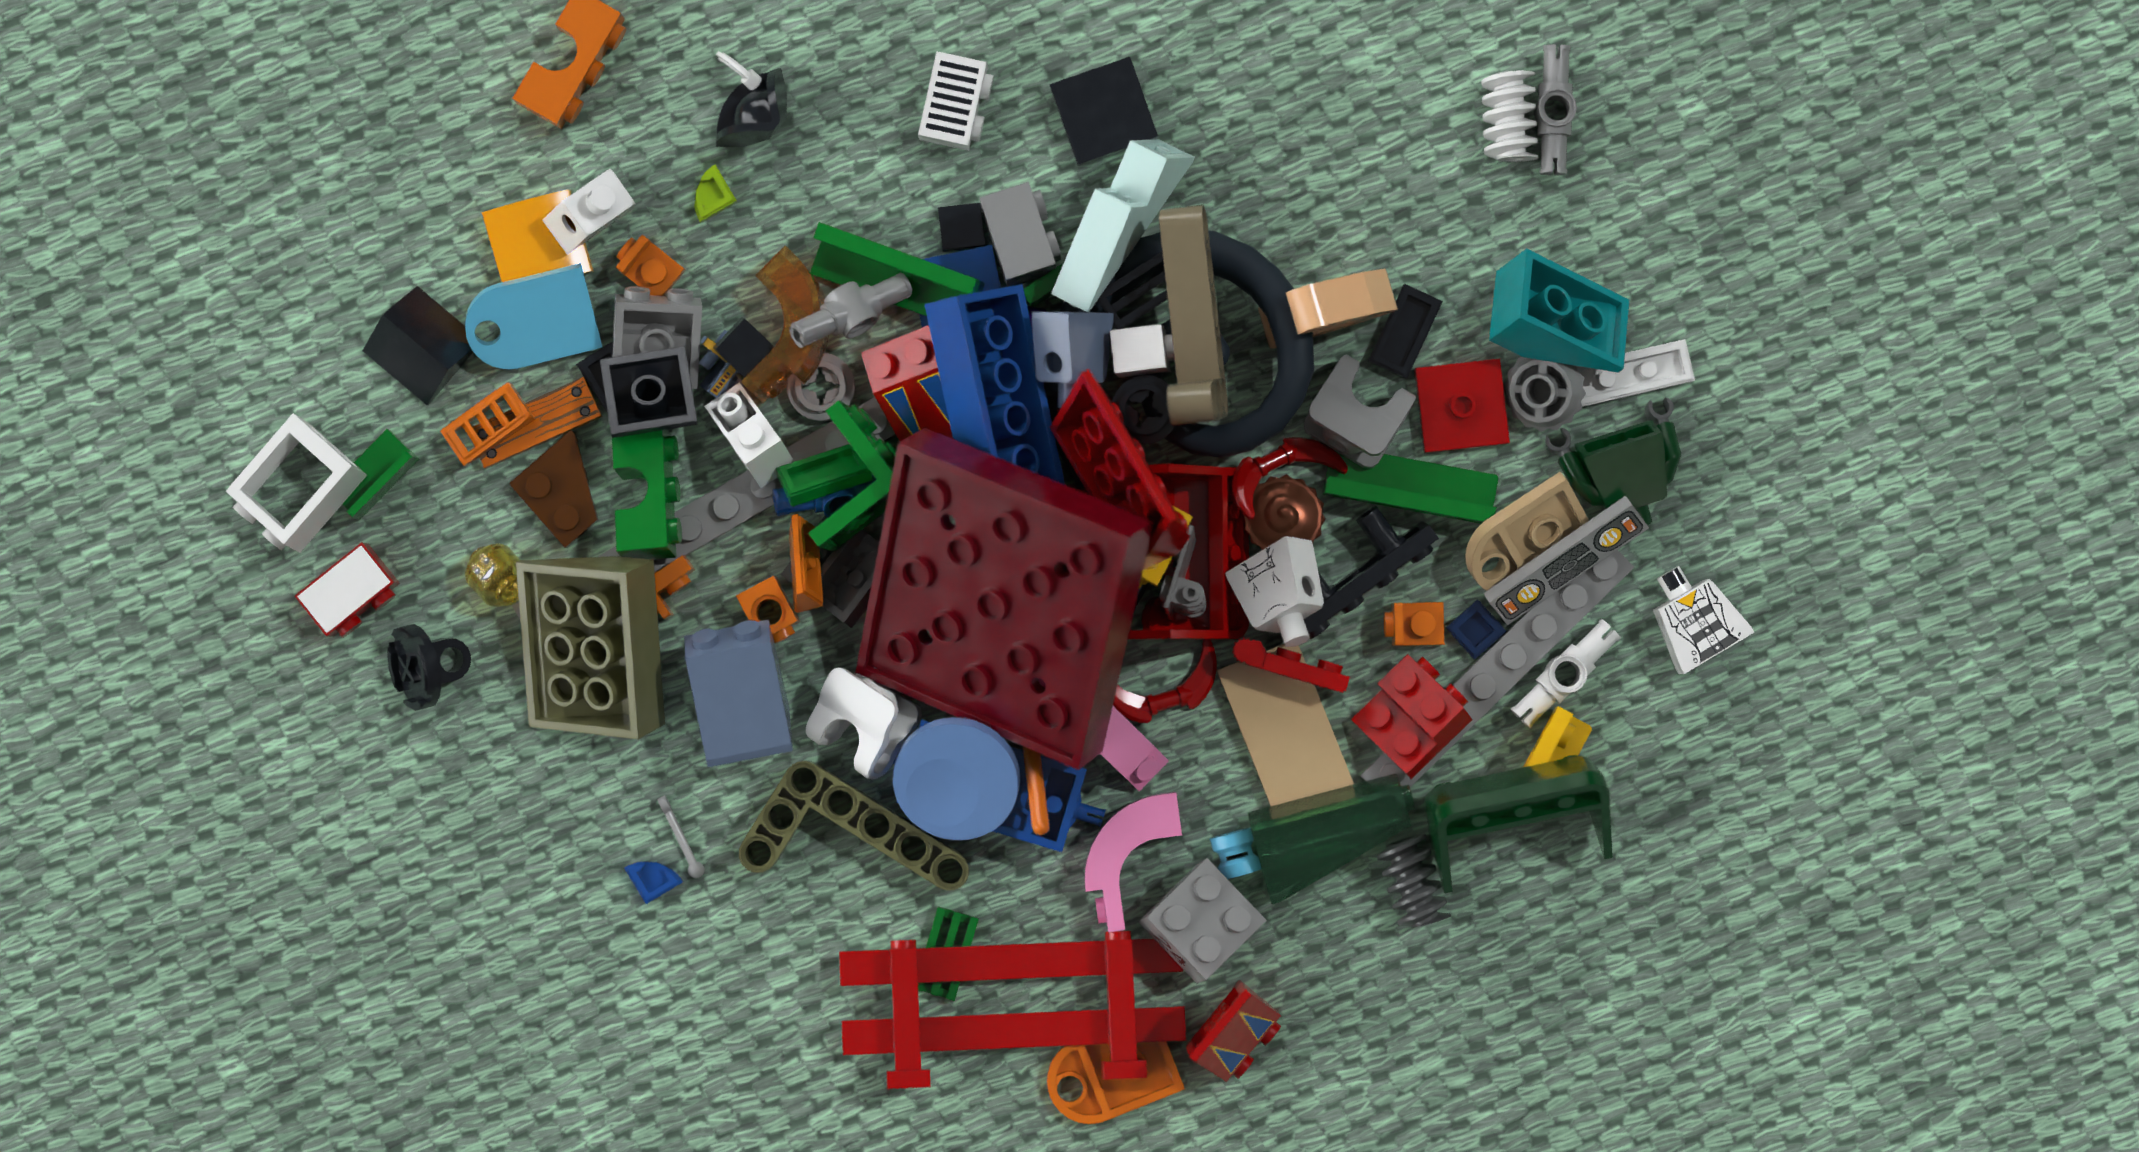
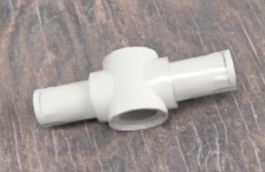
M1600 619L1598 624L1576 646L1571 644L1560 656L1551 659L1546 665L1545 671L1536 679L1538 684L1515 707L1511 708V711L1517 718H1520L1530 709L1520 720L1529 729L1555 702L1560 704L1571 692H1576L1582 688L1587 676L1596 668L1594 663L1616 641L1621 639L1615 630H1611L1603 639L1601 638L1611 628L1607 622ZM1562 662H1569L1576 669V679L1569 686L1561 685L1555 677L1556 668Z

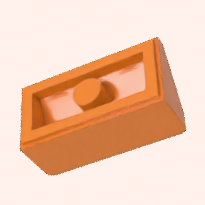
M795 514L791 516L789 543L794 611L800 613L823 607L820 548L808 534L815 526L800 515Z

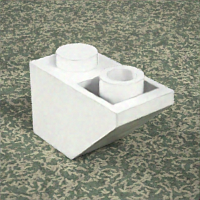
M740 382L704 406L760 488H763L778 477L777 467L795 462L779 436Z

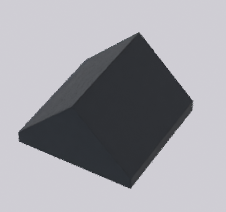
M418 286L382 315L362 350L427 406L473 353L467 341L465 325Z
M685 346L600 359L612 438L698 425Z

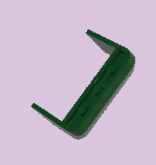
M1571 755L1561 760L1452 783H1440L1425 798L1429 840L1444 893L1453 892L1448 841L1587 811L1590 812L1604 859L1613 858L1609 790L1603 774L1586 757Z

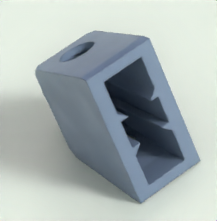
M1032 312L1036 378L1040 382H1058L1057 408L1062 407L1081 372L1089 369L1098 382L1105 381L1111 344L1110 330L1113 327L1114 313Z

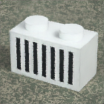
M936 51L918 132L919 140L968 151L971 140L980 141L984 117L978 116L977 113L980 100H989L994 75L986 74L987 62Z

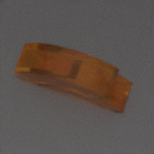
M786 245L755 275L779 300L784 315L783 330L778 343L741 381L762 403L768 398L772 399L778 396L787 386V379L792 374L805 385L818 368L829 339L828 335L803 348H799L791 337L789 330L791 323L819 311L821 305L824 304L825 294L814 275Z

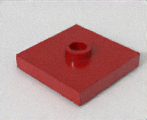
M1500 358L1414 369L1424 453L1510 443Z

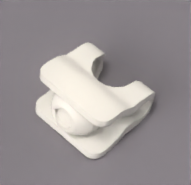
M835 668L829 673L824 682L819 701L807 722L806 734L818 745H830L839 740L845 730L853 724L859 734V746L853 759L854 767L857 772L867 779H877L889 770L904 742L918 726L922 713L917 704L896 690L858 673L854 675L847 669Z

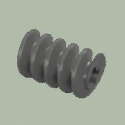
M1425 833L1386 845L1385 850L1377 855V860L1391 861L1392 864L1382 872V876L1396 877L1397 880L1387 888V892L1401 894L1402 896L1392 905L1393 910H1406L1407 912L1404 917L1397 921L1398 926L1415 928L1451 917L1450 913L1437 912L1447 903L1446 898L1432 896L1433 893L1442 887L1441 881L1427 880L1437 868L1435 864L1422 863L1424 859L1432 854L1430 848L1417 847V844L1427 837Z

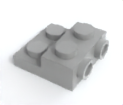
M625 287L624 294H615L612 357L685 346L692 389H697L702 319L701 298H694L693 291L688 289H669L667 296L650 295V289L646 287Z

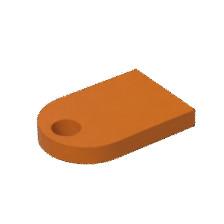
M1167 1041L1136 1043L1137 1060H1146L1147 1078L1102 1079L1101 1061H1110L1109 1044L1063 1046L1053 1057L1047 1074L1048 1092L1055 1107L1067 1118L1083 1124H1097L1185 1090ZM1067 1076L1076 1077L1083 1086L1081 1095L1072 1101L1063 1099L1057 1091L1058 1083Z

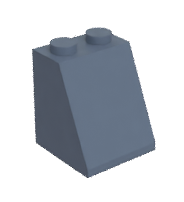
M748 620L733 627L717 630L702 629L692 635L684 636L685 661L707 766L713 767L793 751L789 703L769 620L758 622Z

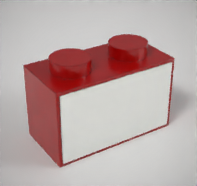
M361 542L296 594L295 598L326 636L334 637L339 633L344 638L362 624L359 616L371 606L377 611L388 604L396 596L392 590L400 583L368 543Z

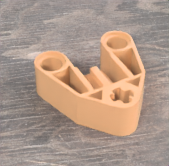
M1386 269L1355 273L1305 285L1286 292L1298 335L1313 332V337L1398 310ZM1258 307L1269 348H1276L1267 316Z

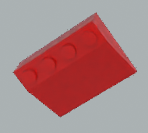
M1089 369L1081 372L1052 422L1050 429L1090 496L1153 521L1143 567L1144 570L1180 553L1191 537L1188 533V525L1183 515L1175 511L1170 503L1162 479L1151 471L1145 460V453L1140 442L1132 438L1125 427L1120 408L1109 400L1105 391Z

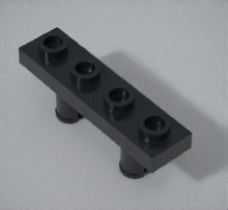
M1374 506L1360 515L1356 521L1377 551L1372 558L1335 585L1329 586L1319 573L1324 604L1322 609L1304 619L1310 639L1325 631L1330 626L1327 620L1339 611L1346 614L1358 607L1364 601L1362 595L1376 585L1380 589L1396 579L1399 575L1397 569L1410 560L1414 564L1433 551L1431 544L1439 539L1431 526L1421 521L1403 535H1397L1378 507Z

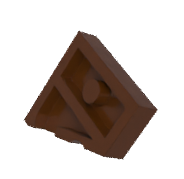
M573 430L566 433L509 483L565 548H568L599 521L590 492L586 469L582 461L578 438Z

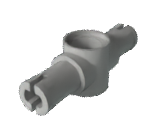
M1556 44L1544 45L1543 83L1539 84L1538 102L1534 110L1535 120L1538 123L1537 135L1542 137L1540 174L1551 175L1553 173L1554 161V175H1567V137L1572 136V119L1577 110L1576 100L1573 97V85L1569 83V52L1571 47L1569 45H1560L1557 48L1556 59ZM1549 100L1561 102L1565 107V118L1562 120H1552L1545 113V103Z
M898 273L873 286L865 284L859 287L855 281L845 283L826 296L824 304L821 305L819 311L791 323L789 328L791 337L799 348H803L830 334L838 336L843 333L847 339L855 338L871 329L877 323L878 316L882 314L883 309L909 298L912 294L911 284L903 273Z

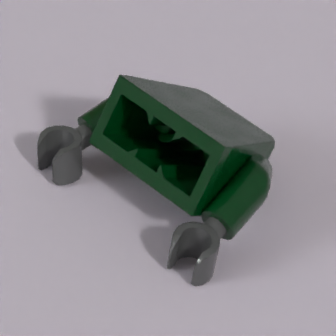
M1664 398L1663 400L1665 414H1657L1653 410L1652 401L1649 400L1644 412L1648 421L1574 444L1576 451L1570 450L1571 436L1567 429L1560 428L1563 436L1566 438V443L1562 447L1553 446L1548 435H1546L1545 439L1549 452L1560 456L1558 464L1571 488L1592 506H1603L1607 509L1626 496L1647 525L1652 522L1648 504L1667 497V485L1673 481L1681 458L1675 426L1668 419L1674 410L1673 402L1669 398Z

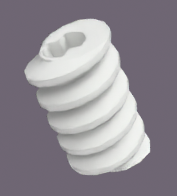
M1524 70L1505 71L1481 80L1483 88L1494 91L1483 96L1482 103L1488 107L1495 108L1483 114L1484 122L1495 125L1483 131V136L1487 140L1496 142L1484 148L1485 156L1505 162L1538 159V155L1526 152V147L1538 143L1537 138L1525 135V130L1537 126V121L1525 118L1524 116L1525 113L1536 109V104L1524 101V96L1536 92V87L1523 84V79L1535 75V72Z

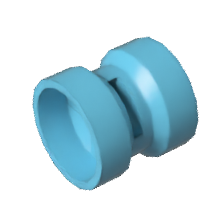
M1251 828L1210 838L1212 849L1219 855L1220 864L1217 868L1227 879L1262 869L1259 856L1253 854L1251 845L1254 837ZM1243 852H1246V854H1247V855L1235 857V858L1228 859V860H1227V858H1226V857H1228V856L1240 854V853H1243Z

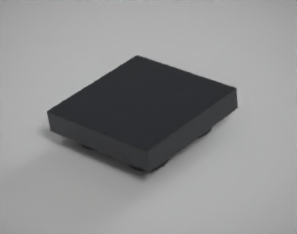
M1130 56L1050 84V89L1077 166L1127 149L1130 140L1158 139L1156 128Z

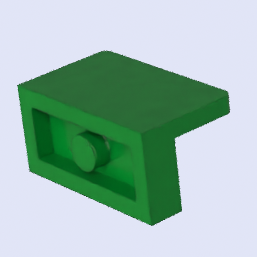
M386 429L354 462L355 465L367 474L364 480L342 504L347 509L346 512L354 519L360 520L419 460L389 429Z

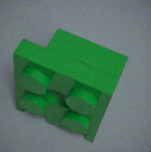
M839 400L825 410V412L876 478V481L808 533L818 547L832 552L837 551L885 513L897 453L889 442L885 443L881 438L877 439L873 432L878 427L863 408L859 409L855 404L849 406Z

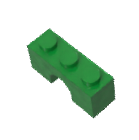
M668 430L612 438L613 469L622 480L643 479L648 484L647 494L640 504L629 509L615 510L616 552L621 557L653 560L676 558V544L682 543V526L680 519L675 518L674 502H680L681 496L678 477H673L672 461H678L679 458L676 436H671Z

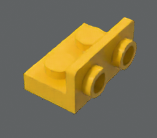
M1559 706L1555 707L1523 767L1561 760L1571 755L1578 756L1592 731V727L1573 717L1574 714Z

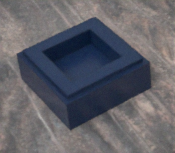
M1478 599L1445 627L1473 660L1506 632Z

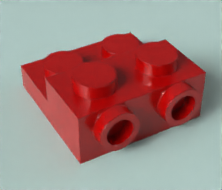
M1407 654L1377 683L1381 691L1351 720L1412 779L1473 719L1464 709L1468 700L1452 684H1449L1444 689L1435 681L1440 674L1424 657H1421L1416 662Z

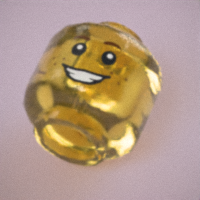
M495 543L480 547L470 556L465 570V580L487 605L493 607L512 605L519 601L516 562L520 561V559L504 544Z

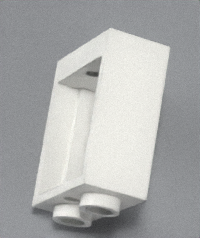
M293 413L229 486L226 492L237 501L233 506L236 512L252 524L257 519L266 528L262 535L280 550L288 546L301 553L364 480L367 474L311 424ZM300 442L333 473L290 523L284 527L252 496Z

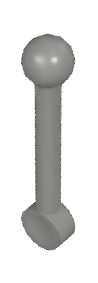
M666 795L657 800L689 864L688 874L692 878H700L704 874V866L696 861L672 811V807Z

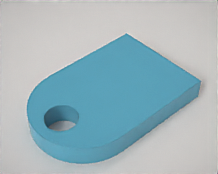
M581 263L491 285L482 290L473 299L466 313L465 331L472 351L483 362L496 368L518 369L603 348ZM483 321H492L499 326L500 334L492 341H483L475 334L477 325Z

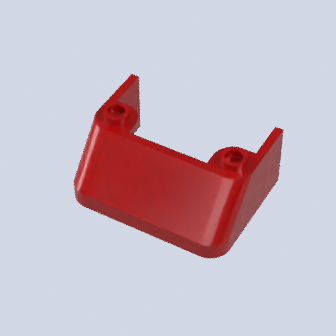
M1183 464L1149 465L1153 474L1158 475L1162 479L1166 487L1167 497L1172 506L1193 516L1189 525L1194 526L1196 544L1185 579L1197 582L1202 586L1206 599V610L1201 616L1196 618L1174 613L1170 622L1167 621L1165 610L1161 607L1159 597H1153L1146 603L1142 612L1143 630H1129L1128 639H1239L1243 637L1247 632L1249 619L1225 574L1249 559V534L1244 530L1245 520L1242 512L1236 505L1232 492V482L1236 468ZM1171 559L1164 572V579L1166 575L1174 576L1176 567L1173 566V559Z

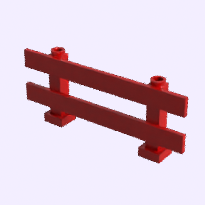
M1131 931L1105 932V941L916 948V940L890 941V950L839 952L840 986L892 984L893 1018L842 1021L843 1055L895 1053V1070L887 1071V1089L931 1087L930 1069H921V1052L1109 1044L1110 1061H1101L1102 1079L1107 1080L1147 1078L1146 1060H1137L1136 1043L1186 1041L1185 1006L1135 1008L1134 974L1183 972V969L1155 939H1131ZM1106 975L1108 1009L919 1017L918 983Z

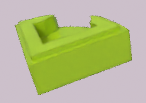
M716 164L710 167L703 174L695 193L694 207L700 223L737 203Z

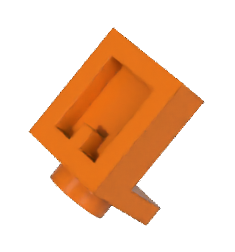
M643 234L637 241L630 238L616 256L620 260L616 269L637 286L649 288L650 295L665 296L667 291L673 287L686 271Z
M681 555L655 573L657 615L660 613L665 620H668L674 614L660 594L667 590L671 596L692 582L687 575L695 571V569L684 555Z
M1443 602L1391 603V612H1384V637H1392V646L1445 645Z

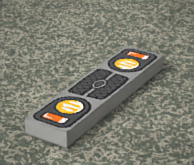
M1624 496L1483 594L1503 621L1509 625L1642 534L1649 527L1629 499Z

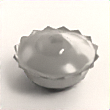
M1519 357L1515 366L1508 370V380L1503 386L1507 394L1506 404L1511 408L1513 417L1521 420L1525 427H1534L1540 432L1547 429L1558 430L1563 424L1572 423L1574 414L1582 410L1581 400L1586 395L1582 386L1584 376L1578 372L1577 366Z

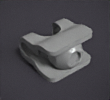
M1346 354L1338 361L1311 403L1303 427L1309 436L1332 448L1362 468L1372 469L1378 465L1415 402L1416 396L1401 388L1395 392L1385 405L1368 407L1361 404L1352 392V383L1359 369L1360 362Z

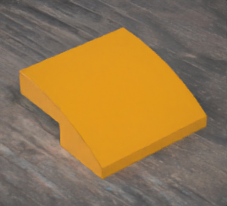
M569 189L482 212L501 282L579 263L582 265L584 274L593 272L586 243L567 255L542 221L561 201L571 195ZM565 215L566 221L569 224V226L576 231L575 225L572 222V220Z

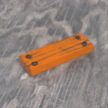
M585 377L526 402L525 404L535 417V420L479 458L483 467L487 469L561 436L570 430L603 417ZM512 410L504 412L509 421L516 418ZM496 416L488 419L496 431L503 427ZM480 423L473 426L482 441L489 437Z

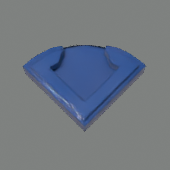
M641 861L624 868L646 904L684 882L673 869L668 868V866L666 867V865L663 866L658 862Z

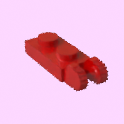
M1249 638L1239 639L1238 642L1234 643L1235 646L1232 647L1233 657L1237 659L1236 661L1245 662V665L1339 693H1343L1347 689L1350 677L1341 674L1343 669L1341 665L1319 659L1315 667L1300 662L1302 656L1300 653L1277 647L1276 653L1271 654L1266 651L1261 641L1254 639L1250 641Z

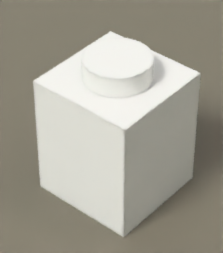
M1162 324L1110 330L1114 373L1119 378L1171 372L1169 361L1175 360L1172 334L1166 335V329Z

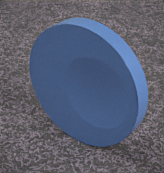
M942 718L918 728L901 747L893 770L894 793L905 815L925 832L949 840L978 838L999 827L1012 811L1020 786L1019 765L1009 744L992 728L978 721L966 718Z

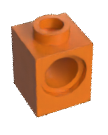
M772 576L736 595L748 620L761 621L759 618V608L768 600H774L780 605L782 609L781 618L777 623L770 625L774 644L795 634L792 626L799 623L800 620L776 576Z

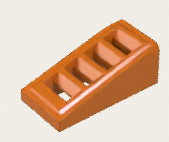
M507 382L452 421L440 432L465 467L534 421L535 417L513 384ZM504 399L516 415V418L511 421L508 420L498 405ZM490 409L503 426L498 431L494 429L484 414ZM476 418L489 436L484 441L481 440L470 423ZM461 428L465 430L476 446L470 451L467 450L456 433Z

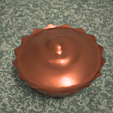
M1287 474L1280 478L1270 476L1265 483L1257 485L1253 495L1255 517L1249 520L1243 515L1245 520L1244 530L1250 535L1251 543L1260 546L1262 550L1285 536L1311 540L1313 544L1314 540L1322 535L1321 526L1326 520L1322 512L1324 503L1317 498L1316 489L1307 486L1303 479H1293Z

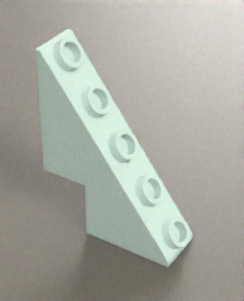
M1159 139L1130 140L1111 187L1094 190L1051 294L1068 302L1073 307L1090 312L1189 169L1195 157Z

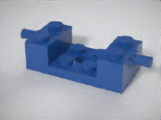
M922 719L919 728L931 721ZM1010 746L1019 765L1020 786L1012 811L1005 821L994 829L993 832L1062 852L1068 831L1076 819L1101 827L1103 819L1087 815V813L1104 817L1106 809L1081 803V787L1087 768L1082 767L1077 770L1041 755L1049 830L1044 835L1034 833L1031 823L1023 750Z

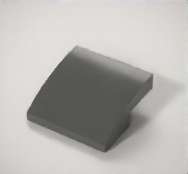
M824 516L822 520L819 522V524L822 523L828 517ZM864 530L835 552L820 548L823 607L850 628H853L868 607L880 543ZM791 561L781 573V576L790 583H792Z

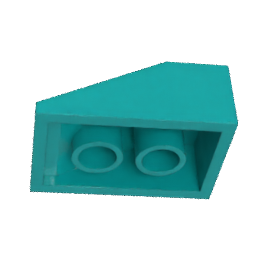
M1526 248L1496 271L1489 341L1524 358L1619 373L1624 369L1629 299Z

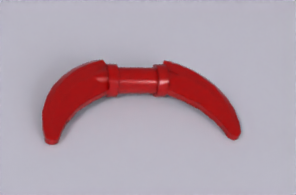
M1303 437L1284 438L1283 444L1277 450L1262 457H1245L1241 460L1233 476V497L1242 514L1247 519L1252 520L1255 517L1253 508L1254 492L1260 480L1267 476L1269 472L1285 464L1290 465L1295 461L1320 463L1337 470L1341 474H1346L1348 472L1346 463L1338 453L1321 442Z
M1203 640L1198 663L1182 685L1175 686L1173 690L1157 695L1149 694L1146 696L1124 690L1117 685L1113 706L1124 717L1139 723H1149L1152 720V716L1157 715L1159 711L1172 707L1187 706L1190 709H1195L1207 697L1216 676V654L1211 640Z

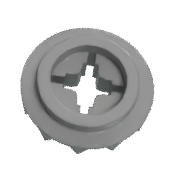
M813 353L801 358L792 367L787 379V394L792 406L804 417L817 421L829 420L831 418L825 410L838 400L847 405L852 403L855 391L854 377L848 365L837 356L829 353ZM820 368H822V374L825 375L826 382L840 385L839 388H833V390L826 392L823 405H820L816 392L802 389V386L816 383Z

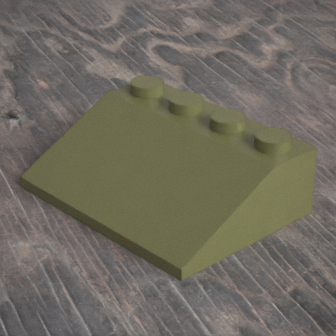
M608 556L520 560L516 562L529 727L640 739L665 725L654 560Z

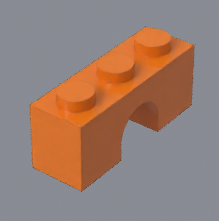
M569 0L555 25L561 32L575 40L577 53L574 61L565 69L557 71L546 69L533 61L512 99L518 105L560 129L563 128L566 121L572 124L583 107L584 102L579 98L587 84L594 87L604 71L605 64L601 63L602 58L608 48L615 50L625 35L626 27L622 26L625 20L623 15L599 0Z

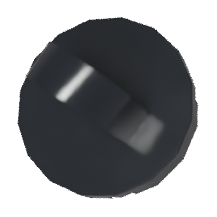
M415 624L394 629L391 634L395 638L394 642H389L387 648L391 680L397 692L404 691L408 698L403 700V703L414 711L435 706L440 698L441 684L462 678L470 668L471 654L469 648L458 639L439 638L430 640L425 631ZM447 648H451L456 655L455 665L449 671H445L440 663V657Z

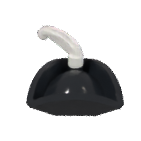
M718 51L716 53L717 59L742 77V83L735 88L722 106L717 121L716 147H746L769 140L787 119V92L782 69L778 68L758 75L753 69L747 71L733 58L724 52Z

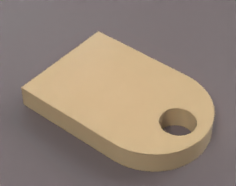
M1558 472L1488 518L1474 531L1466 548L1465 560L1469 573L1483 589L1489 590L1589 521L1564 475ZM1499 557L1498 564L1494 569L1482 572L1483 565L1487 560Z

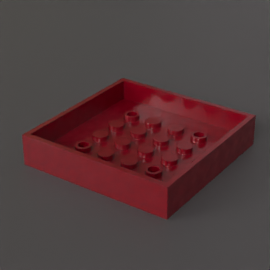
M921 429L898 443L855 673L958 718L978 721L992 728L1001 737L1074 769H1081L1099 755L1104 748L1153 521L930 429ZM949 515L954 518L956 525L950 521ZM1063 563L1067 565L1070 573L1064 569ZM926 630L929 631V633H930V635H931L932 638H930V637L928 636ZM1038 678L1043 680V682L1045 683V687H1043L1039 683Z

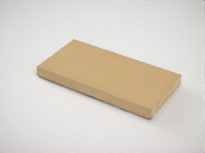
M1285 644L1277 646L1302 654L1299 645L1295 647H1286ZM1277 647L1269 649L1267 652L1275 654ZM1302 655L1300 662L1306 664L1304 657ZM1240 661L1217 670L1280 830L1360 798L1315 685L1245 665V662L1241 663Z

